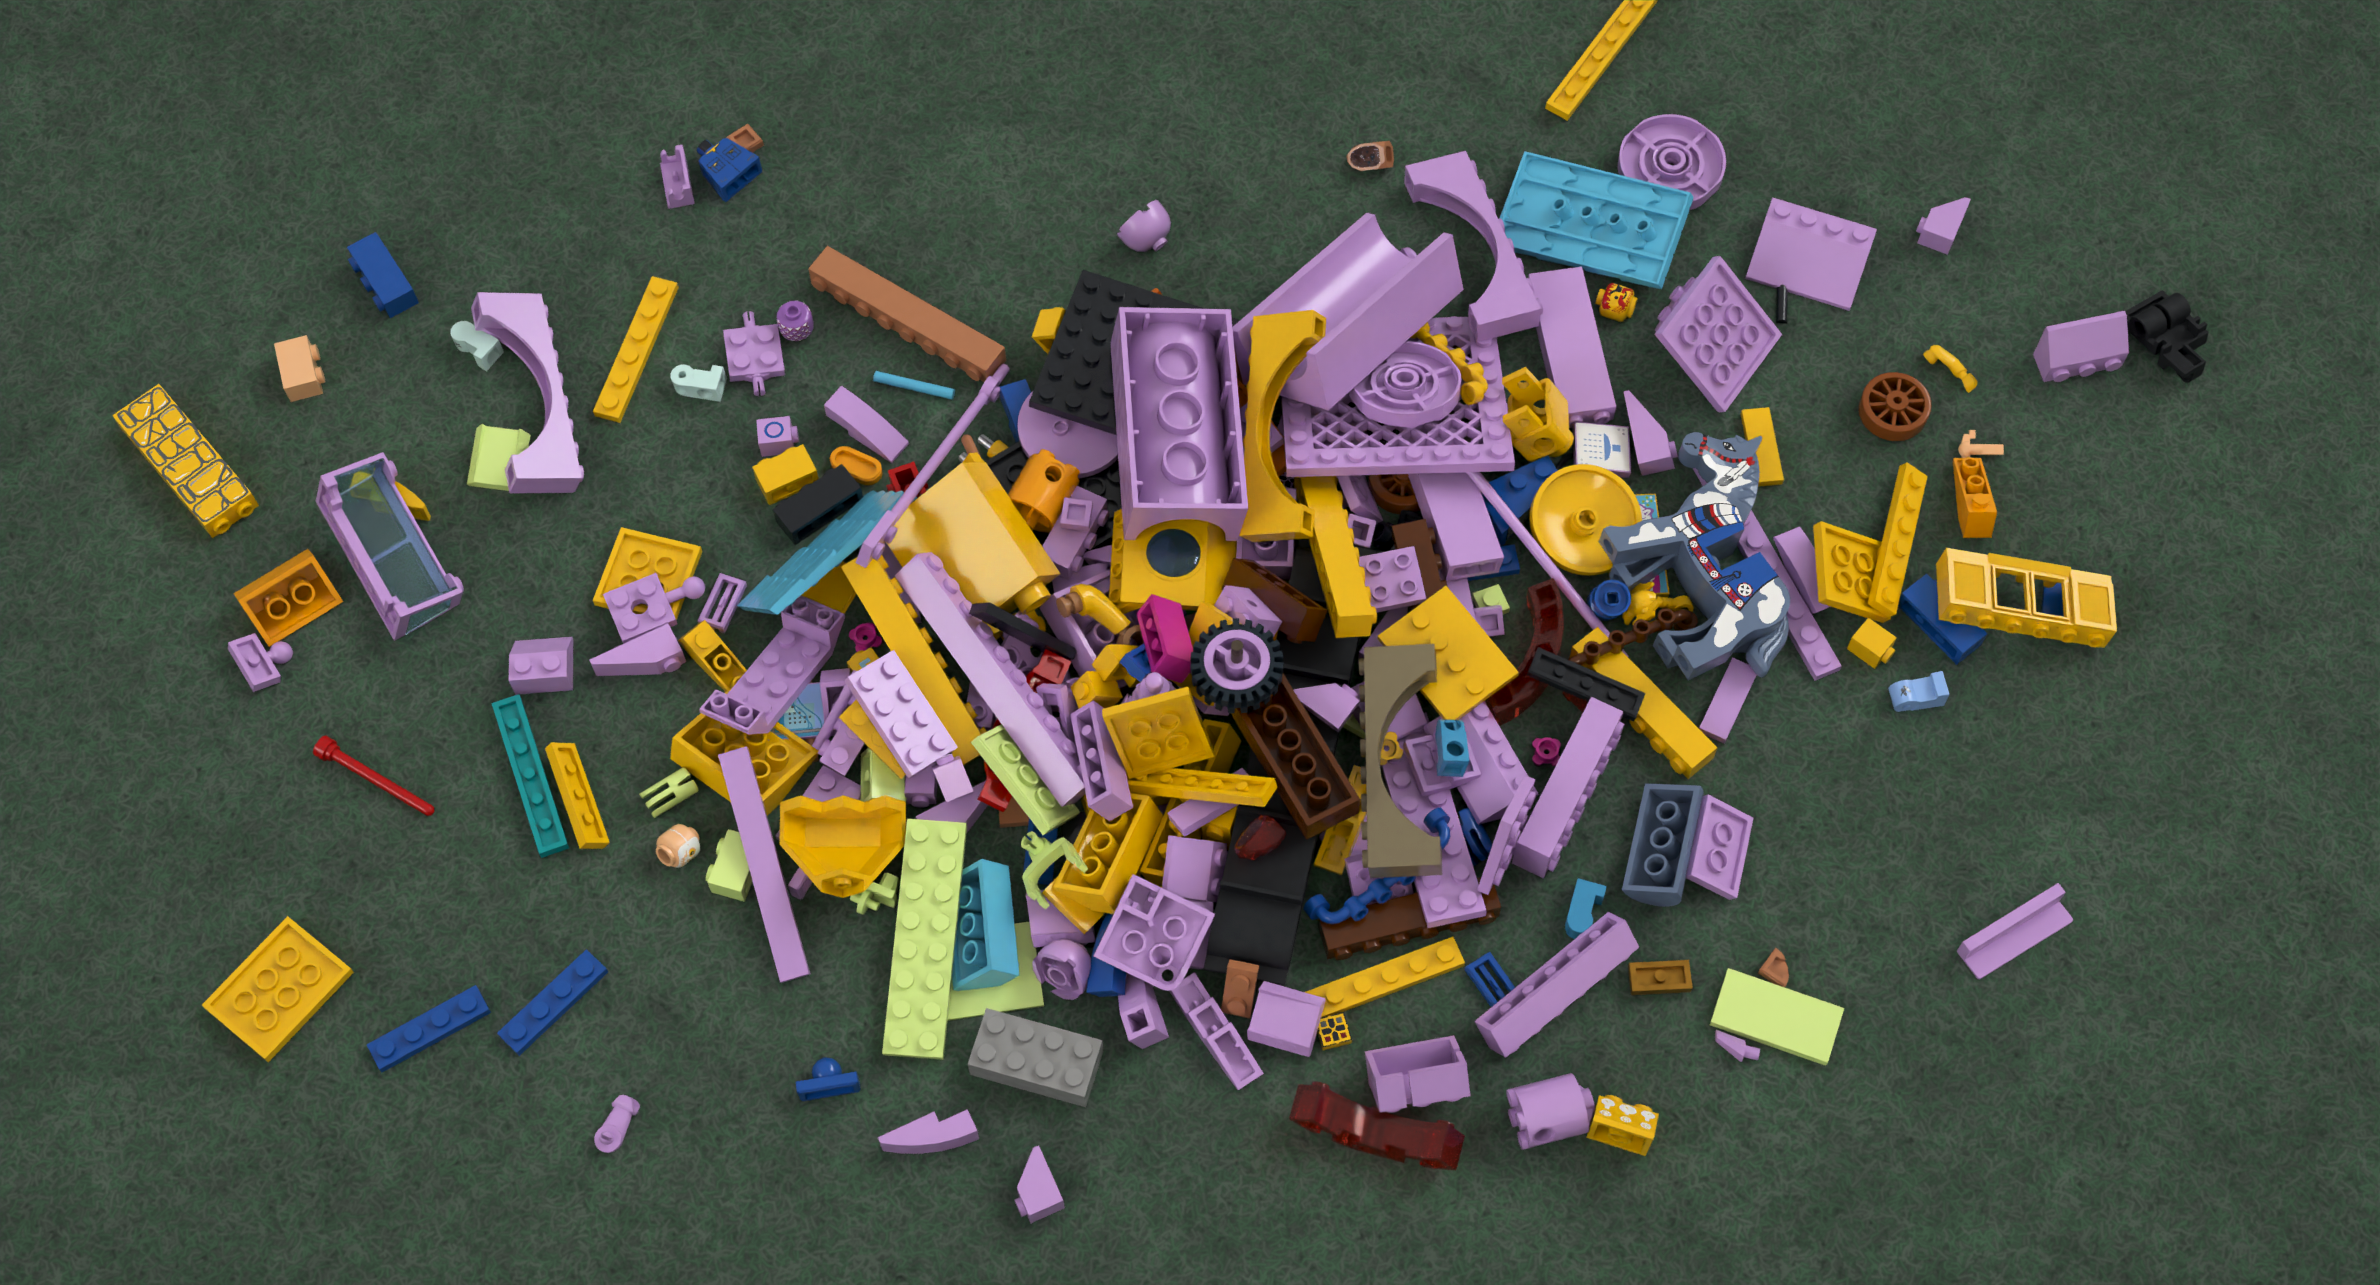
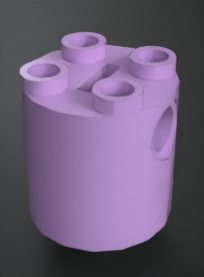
M1572 1073L1506 1090L1511 1109H1508L1512 1127H1519L1520 1132H1517V1137L1522 1150L1589 1132V1125L1595 1112L1593 1097L1589 1088L1581 1087Z

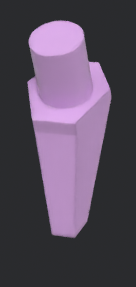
M1719 1030L1715 1031V1041L1737 1060L1742 1062L1743 1057L1758 1060L1760 1048L1747 1046L1746 1041Z

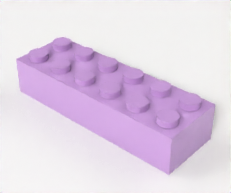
M1593 697L1590 698L1517 841L1512 864L1542 878L1545 877L1548 870L1552 872L1555 870L1562 848L1567 846L1573 833L1572 829L1575 822H1579L1585 809L1584 805L1587 799L1591 798L1596 788L1598 777L1600 774H1603L1609 762L1608 758L1611 751L1616 749L1621 738L1620 734L1625 725L1620 722L1623 711Z

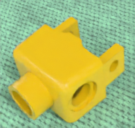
M1527 367L1503 377L1502 384L1511 393L1508 398V414L1503 415V422L1510 429L1512 446L1530 462L1547 455L1549 457H1558L1566 453L1573 444L1574 436L1569 430L1568 401L1549 378L1538 381ZM1545 400V408H1538L1533 404L1536 401Z

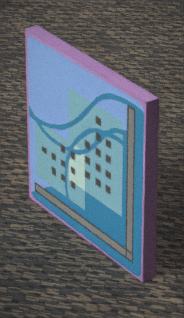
M820 682L808 683L806 688L778 721L801 739L816 738L825 722ZM775 728L770 730L781 739H789Z

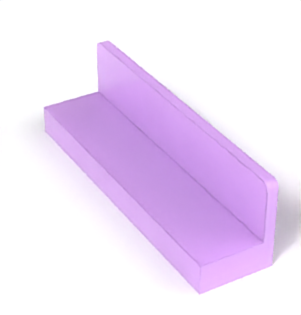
M2057 883L1963 941L1957 953L1977 979L1985 977L2072 923L2073 918L2060 903L2061 898L2066 892Z

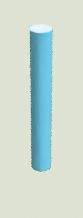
M875 371L873 378L874 382L953 400L955 395V389L879 371Z

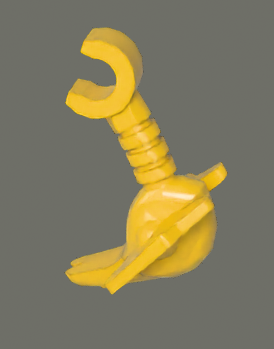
M1654 582L1639 583L1630 592L1631 604L1627 611L1623 613L1622 618L1625 625H1629L1632 619L1637 616L1632 622V625H1634L1635 621L1639 619L1646 621L1653 619L1657 608H1667L1673 612L1687 607L1692 612L1694 608L1688 596H1678L1674 599L1656 596L1653 591H1649L1654 586Z

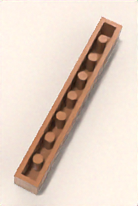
M829 246L823 250L808 268L811 284L821 292L827 291L841 304L848 303L860 315L874 318L883 328L887 330L891 328L898 332L905 341L910 343L913 341L919 344L926 353L938 355L950 367H959L975 381L981 380L985 382L988 376H993L999 366L1006 362L1004 346Z

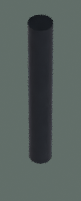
M1783 284L1777 287L1776 323L1787 324L1788 290Z

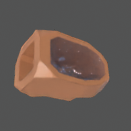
M1390 141L1358 144L1347 154V162L1352 168L1359 171L1391 168L1394 163L1393 146Z

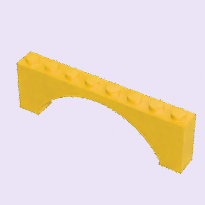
M1314 310L1253 316V326L1250 330L1252 340L1251 353L1248 358L1250 374L1249 381L1247 382L1248 404L1245 410L1246 435L1243 438L1248 511L1239 536L1251 542L1313 538L1315 510L1299 504L1281 483L1271 456L1270 425L1276 401L1287 379L1307 356L1306 352L1325 337L1326 318Z

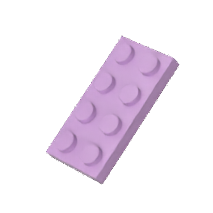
M894 650L844 680L908 778L935 763L936 759L948 755L958 748Z

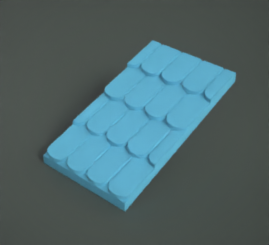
M1524 151L1500 218L1503 220L1507 238H1511L1513 241L1515 253L1534 256L1539 260L1567 266L1582 267L1587 272L1662 289L1694 197L1690 192Z
M883 490L868 492L840 520L835 519L807 547L799 549L771 577L767 575L737 606L745 611L778 615L787 606H791L811 586L814 587L834 567L837 568L854 550L861 548L863 542L887 510H892L904 492H885Z

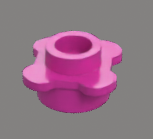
M873 623L860 624L849 632V638L855 642L856 652L881 645L882 639L880 636H877L876 627ZM864 636H867L868 639H867V640H863V637H864Z
M1549 737L1535 739L1532 743V747L1535 749V755L1532 758L1533 763L1538 766L1543 763L1556 766L1560 759V741ZM1548 750L1549 754H1545L1544 751Z

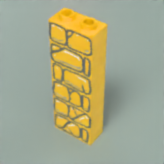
M160 384L112 415L122 431L212 538L228 531L232 524L241 518L249 516L259 506L249 489Z

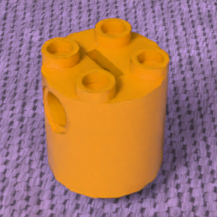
M1041 449L1038 454H1033L1029 457L1010 489L1008 496L1032 531L1049 533L1062 512L1064 498H1070L1076 486L1079 485L1078 475L1080 471L1071 464H1063L1055 459V455L1045 449Z

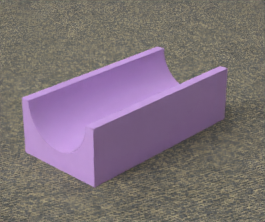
M1364 214L1232 327L1234 350L1243 384L1247 385L1249 381L1250 366L1248 358L1251 353L1252 340L1250 330L1253 326V316L1314 310L1326 318L1325 337L1306 352L1307 356L1287 379L1279 395L1330 410L1464 290L1453 235L1443 232L1412 259L1401 253L1388 241L1381 231L1374 214Z
M1119 307L1110 343L1124 540H1136V537L1143 530L1161 522L1195 519L1207 521L1222 528L1225 532L1226 541H1237L1248 511L1231 309Z

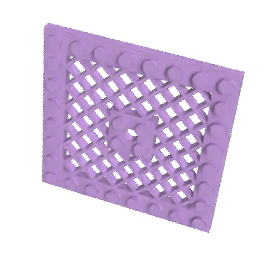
M1468 317L1431 318L1428 321L1430 326L1429 333L1432 336L1440 333L1444 334L1447 338L1448 349L1452 350L1454 349L1452 347L1456 345L1464 351L1466 356L1465 362L1468 365L1476 362L1482 365L1484 370L1483 377L1488 383V389L1481 402L1472 405H1463L1458 402L1453 409L1455 413L1446 415L1440 424L1432 421L1419 425L1414 429L1386 424L1381 426L1377 421L1366 418L1357 406L1351 408L1347 405L1350 402L1354 403L1349 393L1330 410L1281 396L1286 476L1314 477L1514 471L1515 460L1510 429L1503 422V415L1508 414L1504 385L1502 384L1503 377L1497 337L1477 342L1468 324ZM1409 338V339L1407 340V341H1412V342L1423 343V342H1422L1420 339H1418V338H1415V339ZM1340 412L1343 416L1339 418L1334 414ZM1465 417L1468 420H1470V422L1466 424L1465 422L1461 421V419ZM1325 421L1330 425L1328 427H1324L1321 424ZM1351 421H1355L1356 423H1358V425L1354 427L1349 423ZM1451 427H1453L1454 429H1456V430H1458V431L1455 432V433H1452V432H1450L1448 429H1450ZM1425 428L1430 432L1424 434L1420 430ZM1368 429L1371 432H1373V434L1369 436L1364 432ZM1394 429H1397L1401 431V433L1396 435L1392 431ZM1340 430L1345 434L1343 436H1339L1336 434V432ZM1468 436L1473 440L1471 442H1467L1463 438ZM1438 437H1440V438H1442V439L1445 440V441L1442 442V443H1439V442L1436 441L1435 439L1438 438ZM1383 438L1386 441H1388V443L1384 445L1379 441ZM1409 438H1412L1416 440V442L1414 444H1411L1407 440ZM1355 439L1360 443L1358 445H1354L1351 443V441ZM1325 440H1327V441L1331 442L1332 444L1329 445V446H1326V445L1323 444V442H1324Z

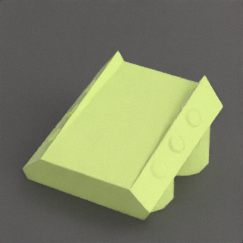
M484 424L477 427L467 485L509 491L505 468L511 455H519L529 447L531 435L522 429L490 427Z

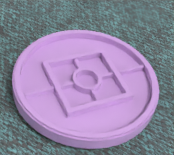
M1033 391L1024 401L1018 416V435L1021 447L1028 458L1033 454H1038L1041 449L1048 450L1055 455V459L1063 464L1075 466L1080 471L1078 478L1095 475L1107 469L1118 459L1117 435L1029 407V400Z

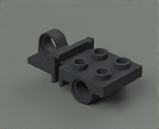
M2161 290L2125 311L2128 331L2154 355L2160 353L2157 364L2163 370L2170 366L2186 383L2202 375L2206 361L2194 350L2207 342L2209 334L2206 330L2207 323L2203 322L2199 325L2201 318L2199 316L2193 318L2190 315V305L2183 295L2174 293L2168 296Z

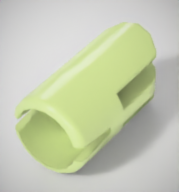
M685 767L639 793L641 798L644 799L664 786H669V788L645 803L648 809L670 796H675L674 799L651 813L654 818L699 791L694 780L683 784L691 778L690 773Z

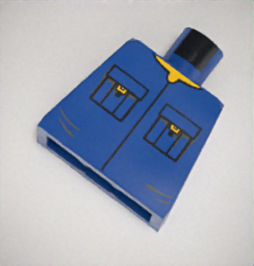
M728 138L722 139L715 146L708 140H704L697 148V152L702 156L698 161L702 175L725 202L762 172L759 157Z

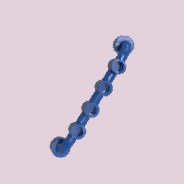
M1439 807L1430 811L1423 822L1432 833L1439 832L1438 836H1440L1443 850L1450 839V828L1447 825L1450 817ZM1417 876L1375 879L1370 883L1366 891L1359 896L1350 897L1344 903V907L1336 912L1328 911L1330 904L1321 894L1311 897L1305 903L1303 909L1312 920L1320 919L1328 924L1340 923L1350 916L1354 921H1359L1368 914L1369 910L1366 907L1368 903L1374 899L1380 904L1388 901L1393 894L1390 887L1397 882L1407 886Z

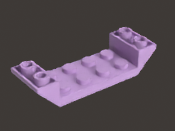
M799 596L791 606H787L781 611L783 628L728 694L716 689L699 709L700 713L749 735L769 733L806 688L807 684L810 683L832 656L845 614L804 596Z

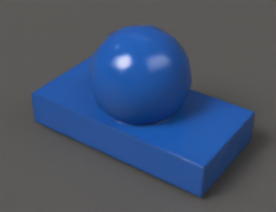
M826 1057L819 1059L812 1068L813 1079L796 1081L797 1093L802 1101L856 1093L861 1090L857 1072L842 1074L840 1064L836 1060Z

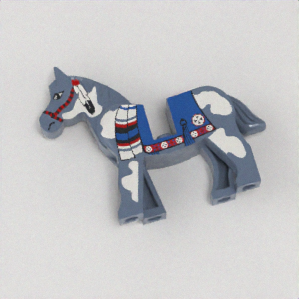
M1699 432L1686 435L1679 449L1678 459L1684 466L1696 468L1701 478L1707 484L1691 493L1677 513L1670 516L1643 520L1631 526L1618 527L1610 525L1603 529L1598 541L1613 563L1608 576L1610 580H1619L1631 592L1639 583L1645 584L1663 571L1673 568L1687 595L1708 619L1705 623L1693 629L1683 631L1664 630L1657 634L1653 643V647L1667 669L1678 665L1687 680L1725 663L1733 653L1743 652L1746 653V660L1754 673L1763 678L1767 675L1773 660L1784 647L1787 640L1789 623L1786 614L1790 607V594L1786 585L1763 555L1758 552L1723 570L1720 569L1719 563L1720 560L1734 553L1744 531V524L1756 499L1759 483V462L1756 452L1762 441V436L1747 441L1738 435L1724 440L1715 439Z

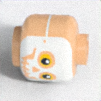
M682 824L672 826L657 839V857L664 865L679 868L686 865L700 851L699 834L692 827Z

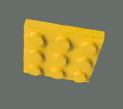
M1822 521L1813 525L1818 602L1870 618L1877 622L1884 623L1890 620L1891 617L1888 618L1867 604L1882 542Z
M621 527L593 598L594 605L608 608L603 596L604 593L657 573L665 593L682 587L683 582L695 573L702 554L701 546ZM685 598L670 603L676 621ZM639 604L634 607L633 613L643 614L648 606Z
M1188 686L1102 709V717L1129 779L1214 757L1212 744Z

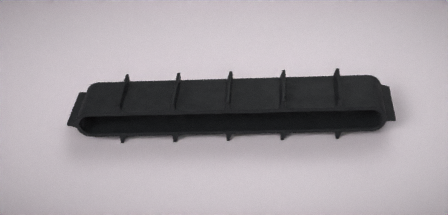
M1300 539L1289 585L1325 608L1327 613L1315 642L1302 641L1301 644L1294 643L1286 639L1284 632L1278 630L1276 640H1278L1280 651L1283 653V674L1293 690L1333 683L1338 684L1340 687L1343 684L1350 687L1360 637H1335L1309 539ZM1358 547L1359 557L1377 554L1375 550ZM1306 710L1335 757L1340 731H1335ZM1251 749L1246 773L1249 776L1268 777ZM1275 790L1265 807L1241 804L1237 806V815L1223 877L1220 881V890L1214 912L1215 916L1210 930L1204 970L1226 974L1228 963L1231 959L1259 965L1257 981H1266L1285 986L1301 920L1318 834L1306 840L1277 790Z

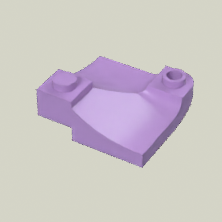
M1132 874L1093 956L1162 990H1174L1182 983L1215 913ZM1169 969L1173 972V978L1170 981L1163 980L1162 972Z

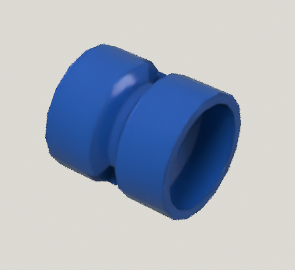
M1611 579L1602 582L1591 590L1587 597V605L1601 621L1615 619L1627 611L1631 604L1630 591L1619 580Z

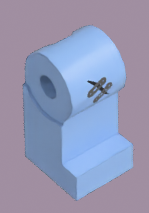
M1943 671L1931 673L1929 677L1901 680L1893 683L1888 688L1894 710L1897 712L1944 706L1949 696Z

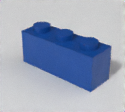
M376 232L347 247L351 258L347 259L355 273L361 272L363 275L360 280L367 292L373 291L376 295L372 299L380 312L385 310L388 316L392 318L419 303L413 288Z
M1925 574L1902 592L1898 607L1956 665L1982 645L1987 635L1983 628L1939 620L1937 580L1932 579L1928 574Z

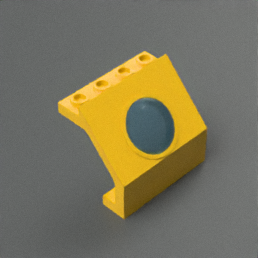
M1122 509L1114 512L1109 599L1123 614L1141 608L1151 594L1180 603L1182 610L1197 611L1201 601L1209 602L1214 606L1223 591L1222 586L1232 560L1236 558L1237 541H1226L1225 532L1222 528L1213 523L1195 519L1161 522L1143 530L1136 537V540H1124Z

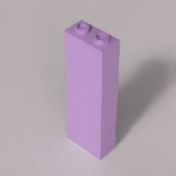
M1582 267L1529 274L1528 278L1532 281L1535 298H1539L1543 306V314H1540L1539 326L1536 327L1547 377L1568 401L1569 428L1573 427L1574 422L1605 424L1613 420L1616 403Z
M1439 420L1434 422L1440 424L1442 421ZM1451 427L1450 429H1448V430H1449L1450 432H1452V433H1455V432L1458 431V430L1454 429L1453 427ZM1425 428L1420 430L1424 434L1430 432ZM1438 437V438L1435 439V440L1438 441L1439 443H1442V442L1445 441V440H1443V439L1440 438V437ZM1409 438L1407 440L1411 444H1414L1416 442V440L1412 438ZM1467 473L1408 474L1423 519H1426L1428 528L1433 527L1436 544H1433L1435 554L1439 553L1442 562L1441 571L1444 580L1450 581L1498 573L1504 555L1481 491Z

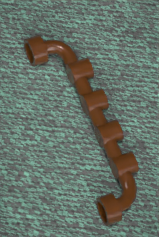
M1664 608L1659 611L1656 620L1648 622L1644 619H1639L1635 621L1632 630L1623 633L1620 630H1614L1609 634L1608 641L1604 643L1587 642L1584 645L1583 652L1568 660L1579 665L1585 663L1593 665L1598 662L1599 657L1610 652L1618 654L1623 651L1625 645L1634 641L1643 643L1650 634L1657 631H1670L1672 626L1675 631L1696 628L1698 619L1693 612L1687 609H1679L1673 612L1671 609Z

